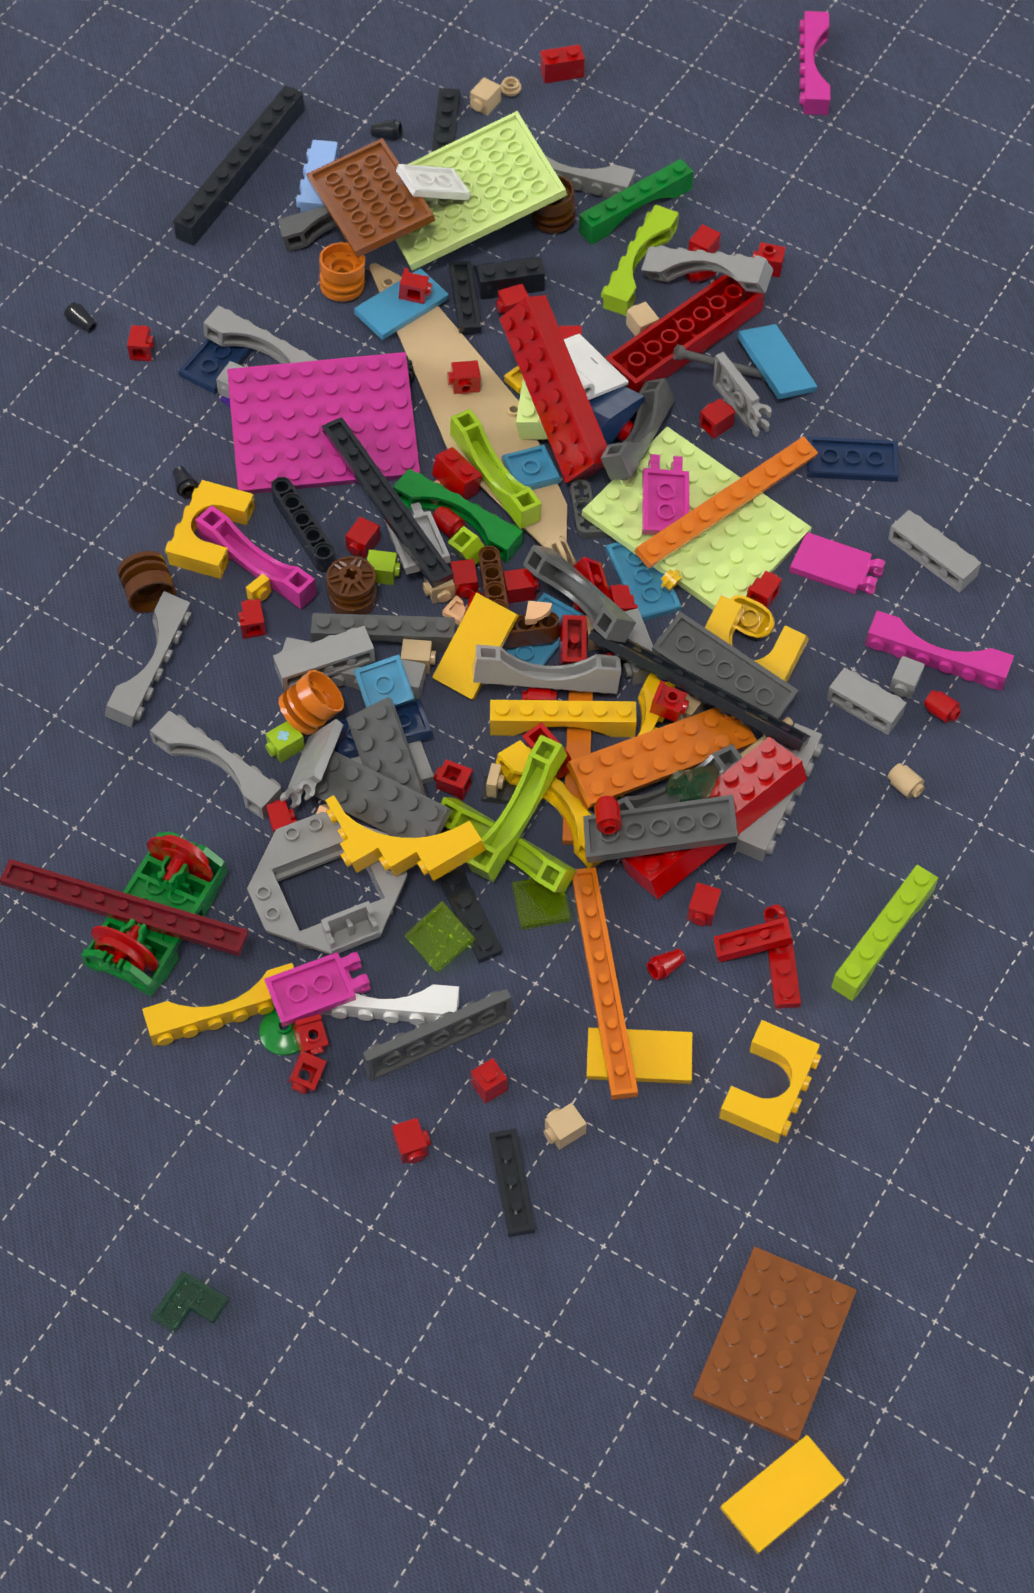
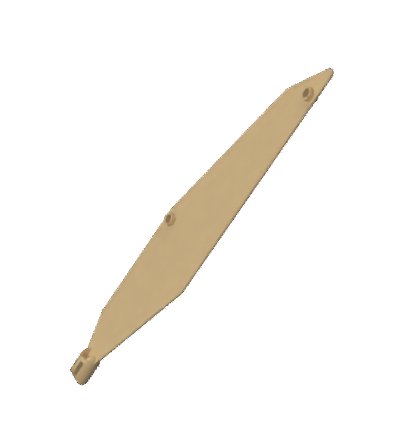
M372 263L369 266L379 293L401 280L402 276L377 263ZM439 306L396 331L406 355L412 361L413 371L447 449L454 447L471 464L450 436L451 416L471 409L482 423L490 444L500 461L502 455L540 446L537 439H520L516 425L519 401L462 333L459 334V330ZM478 360L481 374L480 392L453 394L452 385H448L447 372L451 371V362ZM481 478L480 486L506 511ZM558 484L532 490L542 503L540 521L524 529L543 547L554 549L569 564L574 566L576 561L567 543V503Z

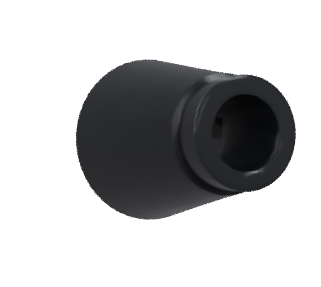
M392 119L371 124L372 136L397 140V138L402 137L403 127L401 121Z
M73 302L64 311V316L68 322L88 333H91L97 326V322L94 321L81 304Z
M183 466L176 467L173 470L177 494L185 499H190L194 489L198 488V483Z

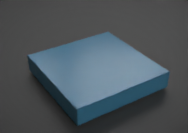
M545 445L502 455L501 461L508 472L518 482L530 487L531 490L560 483L561 478Z
M399 654L354 670L366 708L387 697L393 700L395 707L415 701Z

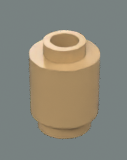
M901 763L894 766L887 776L891 780L890 784L908 799L912 797L917 798L925 788L923 786L924 779L907 765L903 766Z

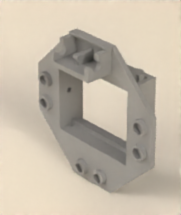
M320 812L275 830L247 887V891L266 933L295 942L299 951L309 948L330 955L336 952H343L381 936L389 916L393 914V907L407 879V873L404 871L394 877L391 870L385 871L378 860L366 867L380 900L373 903L366 901L323 918L320 924L299 931L278 882L341 857L340 854L344 851L340 843L343 840L337 831L341 827L338 822L333 824L325 812ZM364 826L365 828H368L377 833L388 835L387 833Z

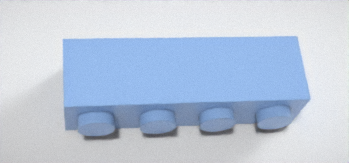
M313 140L311 148L307 149L308 164H304L303 175L305 178L300 181L301 195H297L296 202L297 208H300V213L324 206L308 181L306 174L339 159L338 142Z

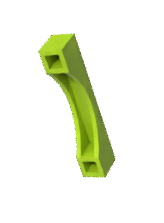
M655 205L651 212H647L644 225L642 227L639 226L635 240L629 243L626 256L621 257L619 268L617 271L614 270L612 272L609 285H605L602 290L601 298H603L604 309L627 316V309L634 305L636 299V284L633 279L636 266L647 254L649 246L658 247L670 242L678 228L679 212Z
M468 409L451 416L450 436L471 464L482 474V479L517 526L522 529L540 521L542 503L530 487L518 482L504 467L492 448L482 423L473 411Z
M540 735L528 755L522 776L509 803L492 828L481 838L486 850L466 862L473 873L491 882L495 881L567 756L562 744Z
M443 797L440 803L452 809L444 825L450 830L470 820L478 835L482 838L495 824L494 820L457 798ZM521 836L507 860L521 868L535 881L553 892H566L577 871Z
M919 865L915 866L836 972L832 989L852 1002L854 1001L893 941L912 917L921 910L934 892L938 881L937 876Z

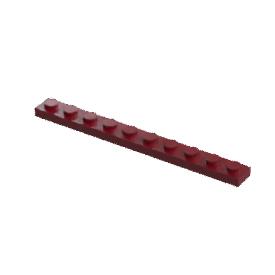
M9 859L0 878L1 885L126 923H129L132 918L136 924H145L147 929L236 956H240L249 935L248 930L12 859Z

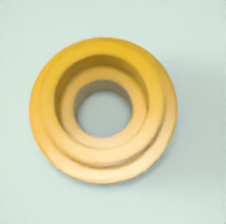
M671 569L667 571L661 578L663 581L661 587L663 589L666 588L668 591L672 590L682 579L679 575L680 572L677 569L674 572Z

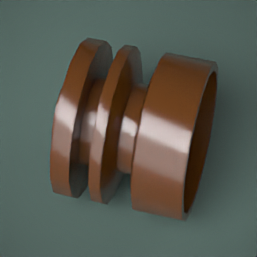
M560 175L557 176L566 189L567 196L532 212V222L535 227L546 233L565 231L576 220L574 186L570 180Z
M154 551L138 552L124 559L117 570L128 605L133 611L139 613L154 612L164 591L176 596V589L169 575L165 558L160 553Z
M357 556L342 557L333 562L328 568L326 575L328 599L331 609L336 614L368 615L371 613L378 599L374 567L369 561Z

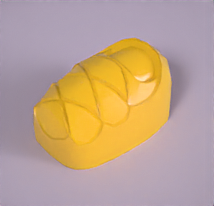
M742 595L731 597V600L743 605L745 608L736 629L754 638L769 636L775 626L774 617L770 610L748 597Z

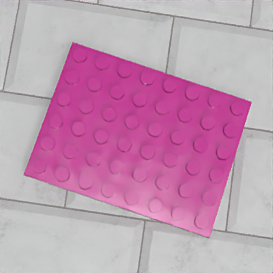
M406 352L227 369L238 490L251 494L272 492V481L278 477L288 478L296 489L358 483L322 431V425L340 417L345 420L387 480L400 479L408 469L420 473Z

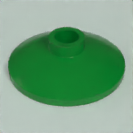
M276 1009L263 1018L259 1028L260 1040L263 1046L273 1054L281 1056L295 1054L299 1052V1047L292 1028L294 1023L288 1025L289 1028L287 1030H281L280 1026L282 1025Z

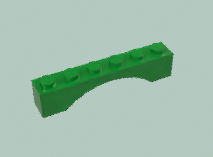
M682 159L675 161L579 214V233L591 245L609 236L624 218L642 205L660 198L676 199L692 190L694 171Z
M408 469L393 486L397 495L410 510H412L410 504L417 502L420 503L422 510L435 511L440 506L450 508L480 535L485 546L496 547L500 553V559L506 563L510 561L523 545V531L518 526L509 524L498 515L489 513L478 504L467 501L460 494L447 490L440 483L427 479L419 472L416 473ZM431 500H438L440 502L435 505Z

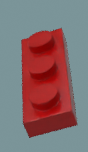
M787 917L714 936L719 963L794 943Z
M793 943L767 950L774 1009L800 1007L801 999Z

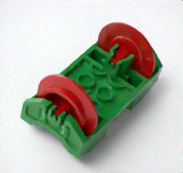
M158 832L156 837H151L148 840L147 848L149 851L123 893L205 917L216 899L223 879L227 874L225 861L202 844L197 846L196 842L193 841L191 843L185 837L180 838L174 832ZM107 917L102 926H95L91 930L93 940L89 947L84 949L81 957L85 967L96 972H106L130 983L140 992L152 997L154 992L166 981L179 960L176 950L183 939L147 929L145 924H136L132 918L129 923ZM143 971L154 974L153 978L148 977Z

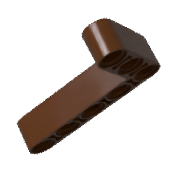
M485 546L480 549L478 554L483 595L509 610L500 553L494 546ZM551 612L548 617H544L537 621L536 624L525 625L526 614L519 615L502 648L555 642L559 638L558 615Z

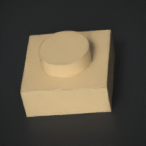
M491 763L486 791L488 797L496 798L498 789H503L505 775L501 774L500 764Z

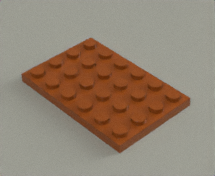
M383 138L306 174L311 186L357 258L435 221L434 214L424 199L413 196L397 173L396 169L400 163Z
M754 1246L692 1398L794 1443H798L857 1290Z

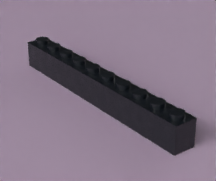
M287 85L281 89L173 220L176 239L192 246L196 245L305 111L302 91Z

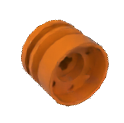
M339 242L325 247L320 253L319 287L321 292L327 298L334 301L346 302L358 298L363 293L365 286V256L362 255L357 258L348 243Z
M309 670L296 682V685H292L279 697V707L285 719L292 727L303 734L312 735L327 720H331L344 708V700L338 687L328 676L317 670Z

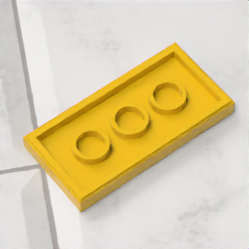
M476 593L432 678L475 700L483 685L482 683L473 682V662L476 644L500 646L502 648L519 615Z
M588 1028L586 1079L608 1080L599 1029ZM626 1029L636 1082L691 1084L692 1032Z
M806 1435L721 1505L720 1509L754 1551L759 1554L844 1483L845 1479L810 1437Z

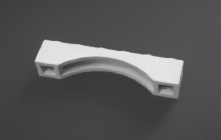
M433 984L421 992L396 999H376L355 993L356 1000L319 1014L332 1015L339 1019L358 1017L364 1021L383 1019L389 1023H396L398 1021H407L414 1025L424 1022L430 1023L446 1012L451 1011L453 1013L458 1010L459 987Z

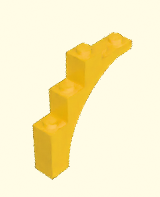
M334 795L325 800L329 806V809L326 810L327 815L333 824L338 822L341 827L337 830L343 840L340 845L344 852L340 855L346 866L352 865L356 873L379 860L385 871L390 869L394 877L418 864L424 876L429 873L432 880L435 881L486 850L482 839L470 820L441 834L419 838H401L377 833L358 824L345 814Z

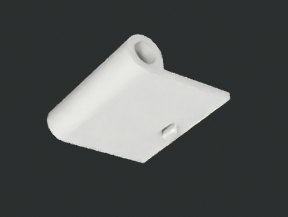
M580 334L564 339L588 400L628 385V380Z

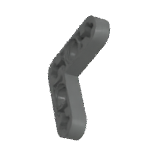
M584 479L573 481L570 487V497L577 535L582 539L611 537L581 516L582 512L578 511L577 508L579 506H587L593 500L590 483ZM577 489H582L583 497L580 498L579 490ZM588 525L589 530H585L583 526Z

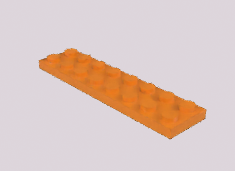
M715 707L569 761L566 766L588 808L595 806L597 799L602 796H613L614 798L696 768L711 754L731 744L734 745L737 751H741L757 742L750 727L742 724L741 720L734 716L723 714L719 708Z

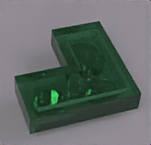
M716 765L700 766L696 769L685 771L678 770L671 775L665 789L669 796L682 794L680 802L706 799L709 797L720 772Z
M182 1270L151 1315V1318L175 1334L190 1311L214 1324L229 1300L226 1296Z

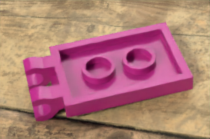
M651 454L648 468H643L642 534L656 535L689 513V471H682V456H673L671 470L660 469V455Z
M807 532L790 566V572L852 594H856L858 589L873 595L878 579L867 576V573L881 577L886 561L882 559L871 560L872 554Z
M338 952L265 978V984L282 1027L294 1023L295 1020L317 1015L356 1000L355 993H364L371 990L367 974H362L352 979L349 971H356L362 968L358 953L354 952L340 958Z

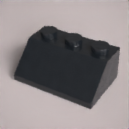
M539 256L473 265L481 300L498 298L499 290L523 284L527 293L545 291V272L541 257Z

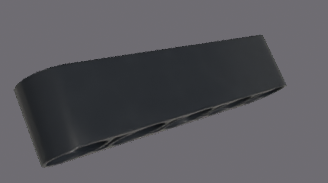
M286 477L274 479L271 488L275 505L315 568L320 572L326 573L331 564L335 562L332 544L292 482Z

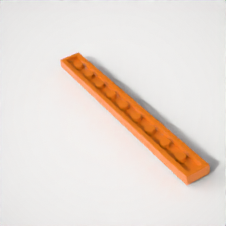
M803 436L636 547L634 552L650 569L814 459L818 452Z
M596 867L576 869L577 871L572 879V886L611 1100L638 1097V1088Z

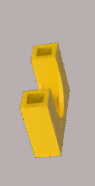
M202 480L199 487L194 489L190 505L185 507L181 523L176 525L172 541H168L165 554L168 556L169 565L221 579L229 563L227 547L209 543L196 537V519L212 505L228 516L231 521L247 525L255 510L254 496L248 492Z
M721 595L705 628L733 646V634L745 611L744 606ZM785 625L772 651L767 656L754 661L785 682H788L809 638L807 635Z
M761 1020L752 1040L750 1053L782 1067L789 1078L790 1087L778 1097L765 1099L731 1086L721 1107L719 1118L778 1143L781 1135L786 1137L790 1130L792 1122L788 1120L791 1113L797 1114L802 1102V1099L798 1097L801 1090L806 1092L812 1077L808 1076L811 1068L816 1070L822 1056L818 1054L820 1044Z

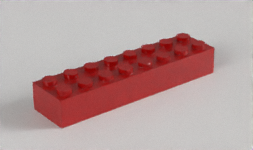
M724 274L606 356L605 359L628 380V385H625V387L639 393L646 381L667 378L690 362V360L683 358L681 361L673 359L676 345H682L688 351L699 354L703 353L761 312L765 293L745 291L736 280Z
M546 295L525 297L499 319L565 482L570 483L578 479L586 480L604 467L601 456L606 450L607 444Z
M768 737L689 801L733 795L739 835L807 780L803 762L771 737ZM726 844L621 858L626 873L658 900Z

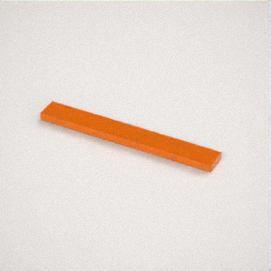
M569 690L568 701H593V692ZM567 727L566 750L572 760L591 753V730ZM568 772L565 775L566 789L574 797L578 798L582 806L588 811L585 800L572 775ZM563 817L562 844L573 845L570 828Z

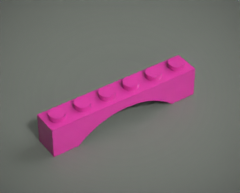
M805 11L804 20L799 22V32H803L799 37V47H803L800 48L799 61H803V63H800L799 76H803V78H800L799 90L803 91V93L800 92L799 105H803V114L828 115L830 84L818 72L814 63V56L820 47L827 42L829 12Z
M211 505L196 519L199 537L206 542L227 547L231 560L256 578L262 574L267 576L270 580L271 588L299 609H303L317 595L315 578L298 566L284 564L264 553L235 526L228 516Z
M878 610L869 629L865 646L871 647L876 651H883L897 658L905 656L923 663L925 666L940 670L943 673H950L962 677L966 681H974L988 688L1001 691L1014 655L993 648L972 652L951 651L939 648L916 636L899 617Z

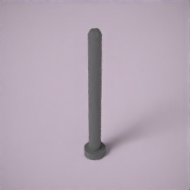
M676 345L673 352L674 360L681 361L683 358L715 367V357L685 350L684 346ZM732 362L740 374L760 379L764 378L757 368Z

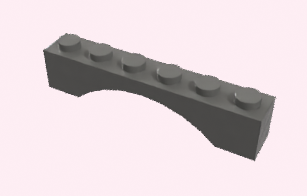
M325 206L278 219L287 252L309 246L324 232L337 226Z
M666 378L649 380L644 383L639 394L644 395L645 400L637 409L636 420L630 435L622 443L608 445L601 456L610 481L627 480L632 477L673 405L675 399Z
M533 545L523 565L536 577L558 589L574 601L589 617L592 627L606 640L625 643L636 621L554 549Z
M313 613L311 624L312 642L322 640L329 635L346 632L351 628L365 626L371 641L384 640L403 643V639L432 641V650L439 653L446 652L456 633L455 617Z
M731 744L711 754L692 771L667 786L646 794L626 796L618 800L620 811L689 801L742 759V756L734 745Z

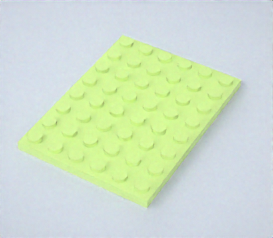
M518 111L407 164L453 168L471 195L469 200L422 197L434 214L435 221L395 241L413 271L567 196L566 189Z
M666 427L650 443L631 478L627 480H612L582 510L581 516L634 554H636L634 552L636 547L654 536L642 534L643 468H648L651 454L660 455V469L671 470L673 456L683 457L682 471H689V512L740 479L738 475L669 427ZM762 493L653 567L664 574L670 569L673 572L677 569L682 577L677 585L714 610L721 595L729 599L735 595L747 597L748 587L753 584L757 577L761 578L765 571L773 572L803 541L805 534L811 532L812 527Z

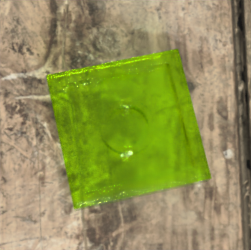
M533 878L511 882L521 930L571 921L565 892H553Z
M443 901L405 934V937L437 973L476 939Z

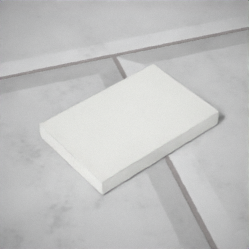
M398 164L397 173L415 197L469 200L471 193L453 168Z

